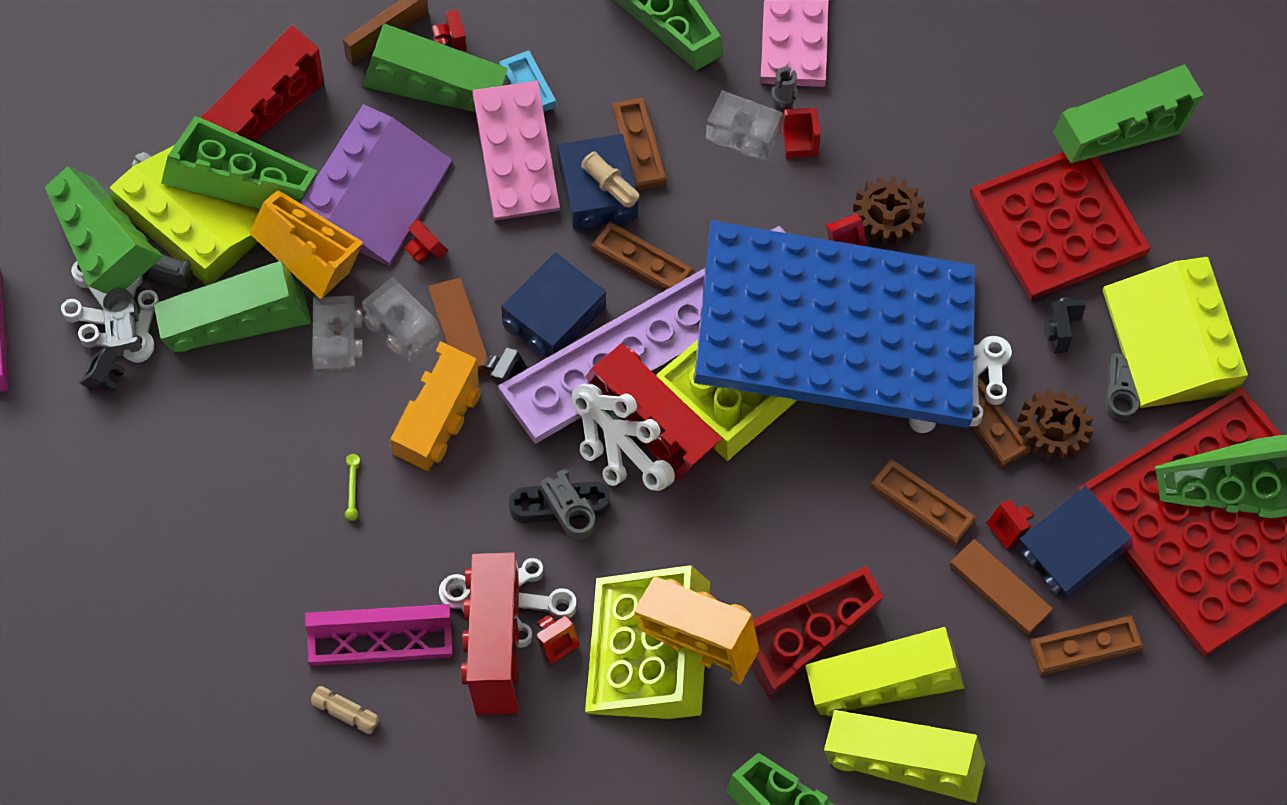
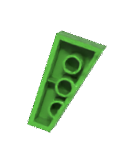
M383 23L362 87L475 112L473 90L502 86L508 68Z
M67 166L45 186L88 287L105 294L115 289H126L163 257L157 249L147 242L148 238L133 226L127 214L119 210L115 205L116 202L95 178Z

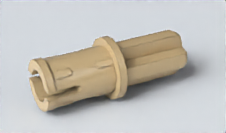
M596 151L591 152L584 158L581 168L600 184L599 188L602 191H608L625 207L630 208L639 199V193L621 177V171L609 166Z

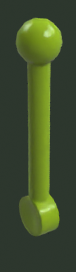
M350 454L346 458V463L350 470L348 509L345 511V517L349 521H354L359 515L355 504L356 469L360 466V457L356 454Z

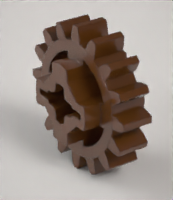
M879 176L876 185L867 181L865 189L857 191L852 211L862 219L864 234L867 232L871 233V242H874L879 237L882 238L884 246H887L889 239H893L896 245H900L902 236L911 240L914 231L919 232L921 230L922 221H924L926 210L923 209L925 200L923 197L917 198L919 190L917 187L910 190L907 188L908 180L905 179L901 184L896 183L895 176H891L889 182H884V179Z
M1047 388L1044 397L1039 392H1035L1032 400L1026 399L1017 419L1020 422L1017 430L1018 434H1026L1023 441L1024 446L1033 444L1035 446L1033 454L1037 455L1040 451H1043L1048 461L1053 454L1057 455L1060 462L1064 461L1067 453L1073 458L1077 457L1080 449H1086L1094 431V428L1090 427L1093 416L1084 415L1088 408L1087 404L1078 406L1076 404L1078 396L1074 395L1068 399L1065 397L1066 393L1063 389H1061L1058 395H1054L1051 388ZM1035 414L1038 416L1037 419H1036V422L1038 423V425H1036V426H1035V423H1034V415H1035ZM1074 424H1076L1077 428L1076 435L1073 434L1075 431V428L1073 427Z

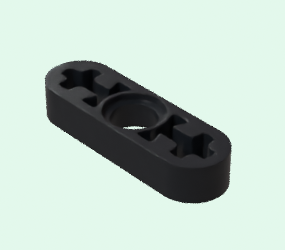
M596 481L571 483L577 494H579L580 499L585 497L595 517H600L608 511L610 507V491L603 483ZM541 486L518 488L509 497L510 515L520 523L558 520L545 498V510H540L539 497H544L541 493ZM590 494H597L599 505H592L591 500H589ZM521 500H528V511H522L521 506H519ZM581 514L574 515L571 519H581L587 517Z

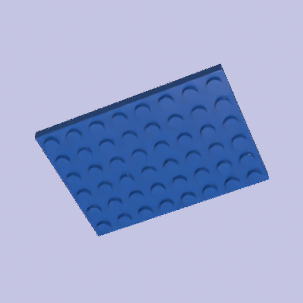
M711 220L708 233L694 383L969 428L973 413L975 265Z

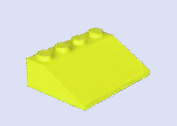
M172 146L134 165L111 185L109 189L112 199L116 202L115 205L120 211L127 214L133 224L173 258L181 261L188 260L191 263L190 269L193 270V275L207 286L216 282L258 243L250 235V231L260 209L161 184L167 156L174 147Z
M1208 257L1175 261L1104 286L1103 294L1124 359H1127L1139 396L1140 408L1227 396L1242 386L1248 374Z
M697 340L656 376L722 438L713 449L729 461L797 400L694 383Z
M693 566L596 578L586 713L660 719L692 717L702 714L705 666L700 663L702 656L682 646L680 651H677L639 630L634 614L636 606L654 576L663 580L673 579L681 583L686 589L697 593L701 591L710 593V581Z

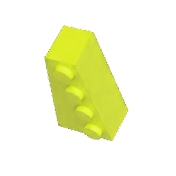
M946 627L805 665L814 704L820 715L833 716L834 710L847 712V710L965 689L956 653Z
M834 710L824 748L829 763L839 770H854L973 803L977 801L985 767L983 753L978 737L975 734Z

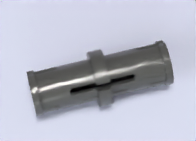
M782 67L776 72V84L771 92V97L774 101L772 113L776 117L779 111V120H783L784 110L793 109L794 100L796 101L798 90L795 86L797 73L793 70L790 76V67Z

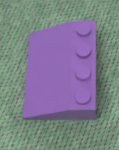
M363 104L301 201V204L364 242L359 253L390 266L411 232L408 227L416 219L420 218L453 162L452 159L393 117Z

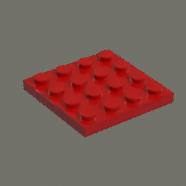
M1061 152L970 189L969 195L1030 301L1148 255L1151 247L1097 157L1070 163L1065 153Z

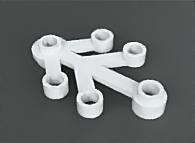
M76 261L71 270L75 283L82 288H89L103 308V299L107 294L88 287ZM142 275L126 288L133 298L137 287L142 283ZM145 290L138 296V304L141 310L138 316L139 321L136 322L135 326L137 337L142 342V349L133 353L127 349L124 350L123 355L132 362L138 363L147 360L154 350V341L148 331L155 312L154 303L159 302V299L152 290ZM76 299L66 300L61 306L63 317L68 322L84 321L105 325L103 310L82 307L81 303ZM146 299L154 300L150 305L143 304ZM125 300L118 301L113 305L112 311L120 312L124 310L129 302ZM70 308L78 309L77 312L73 314L67 313V311ZM85 324L79 329L78 336L83 346L88 348L94 346L109 348L106 333H99L95 325ZM87 333H95L91 339L84 338Z
M998 336L986 337L979 345H974L973 411L978 416L972 418L970 426H977L982 421L983 409L979 405L978 376L987 368L989 384L986 388V400L990 404L999 405L1006 399L1007 388L1002 383V367L1009 362L1012 350L1010 344ZM989 349H998L1000 352L996 354L991 353ZM992 390H999L1002 395L993 396L990 392ZM909 419L911 428L919 433H927L933 430L936 425L933 422Z
M581 384L573 390L571 395L572 405L575 411L582 416L585 441L580 444V453L583 458L592 461L603 454L604 448L602 442L598 439L597 423L604 431L608 466L603 470V478L607 484L615 486L627 477L626 469L622 464L620 448L643 472V482L650 490L661 491L674 482L675 474L671 465L664 460L652 462L629 437L637 436L640 441L649 443L660 435L658 423L652 419H647L643 422L612 419L605 411L614 410L615 414L621 418L634 413L637 404L630 394H623L621 396L603 395L600 388L592 384ZM622 402L625 403L627 409L624 408ZM646 427L649 429L650 434L647 433Z
M529 558L523 562L522 567L519 569V587L527 581L536 582L542 578L543 565L540 560ZM530 566H536L539 571L535 574H529L526 569ZM459 574L448 576L440 584V600L443 604H449L451 609H461L464 613V600L470 599L471 589H466L465 576ZM563 588L553 591L549 597L519 593V608L546 611L557 620L565 615L569 619L576 612V597L570 590ZM454 589L463 591L460 597H453L450 593ZM559 603H565L569 608L561 612L556 609V606ZM514 616L518 621V631H525L528 634L526 639L519 640V647L523 648L531 643L532 630L527 624L522 623L517 616Z

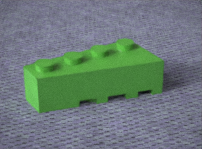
M614 0L696 71L724 56L721 35L697 0Z
M1184 64L1081 106L1067 109L1060 115L1053 134L1070 163L1181 134L1202 99L1203 93Z
M194 116L167 156L161 184L261 209L263 202L277 190L301 203L315 180L317 170L198 116Z
M282 261L154 303L160 338L173 353L311 324L304 288Z
M757 753L732 774L726 793L738 805H834L827 800L828 796L817 789L814 792L798 782V777L760 753Z

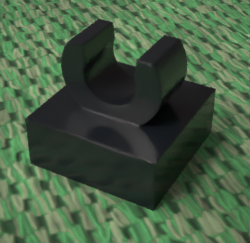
M104 347L93 355L79 384L89 390L100 385L106 391H113L118 385L109 379V372L121 376L124 374L125 368L118 363H113L117 354Z
M510 348L505 349L501 358L490 355L483 366L484 369L492 371L489 377L495 381L497 386L528 369L518 350Z

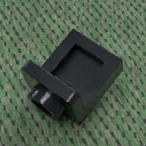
M1065 297L1051 303L1047 316L1048 321H1045V336L1047 341H1052L1054 353L1068 352L1072 340L1069 321H1079L1082 319L1086 307L1085 299Z

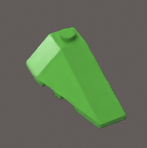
M1287 434L1258 438L1155 466L1160 501L1195 507L1212 506L1224 508L1227 512L1238 513V511L1258 514L1259 517L1266 518L1287 516Z

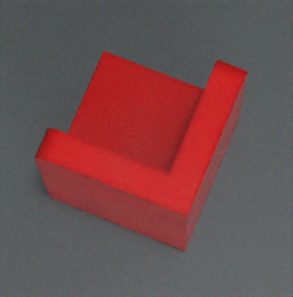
M817 107L784 110L782 136L786 158L818 156L821 132Z

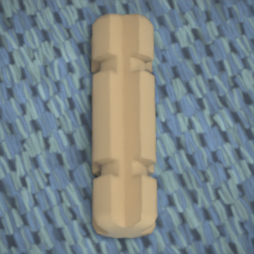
M323 686L317 687L311 697L313 706L321 710L327 709L328 714L351 726L356 724L358 726L357 729L367 734H371L377 727L379 721L377 714L367 709L362 711L361 706L338 694L333 696L331 694L332 691Z

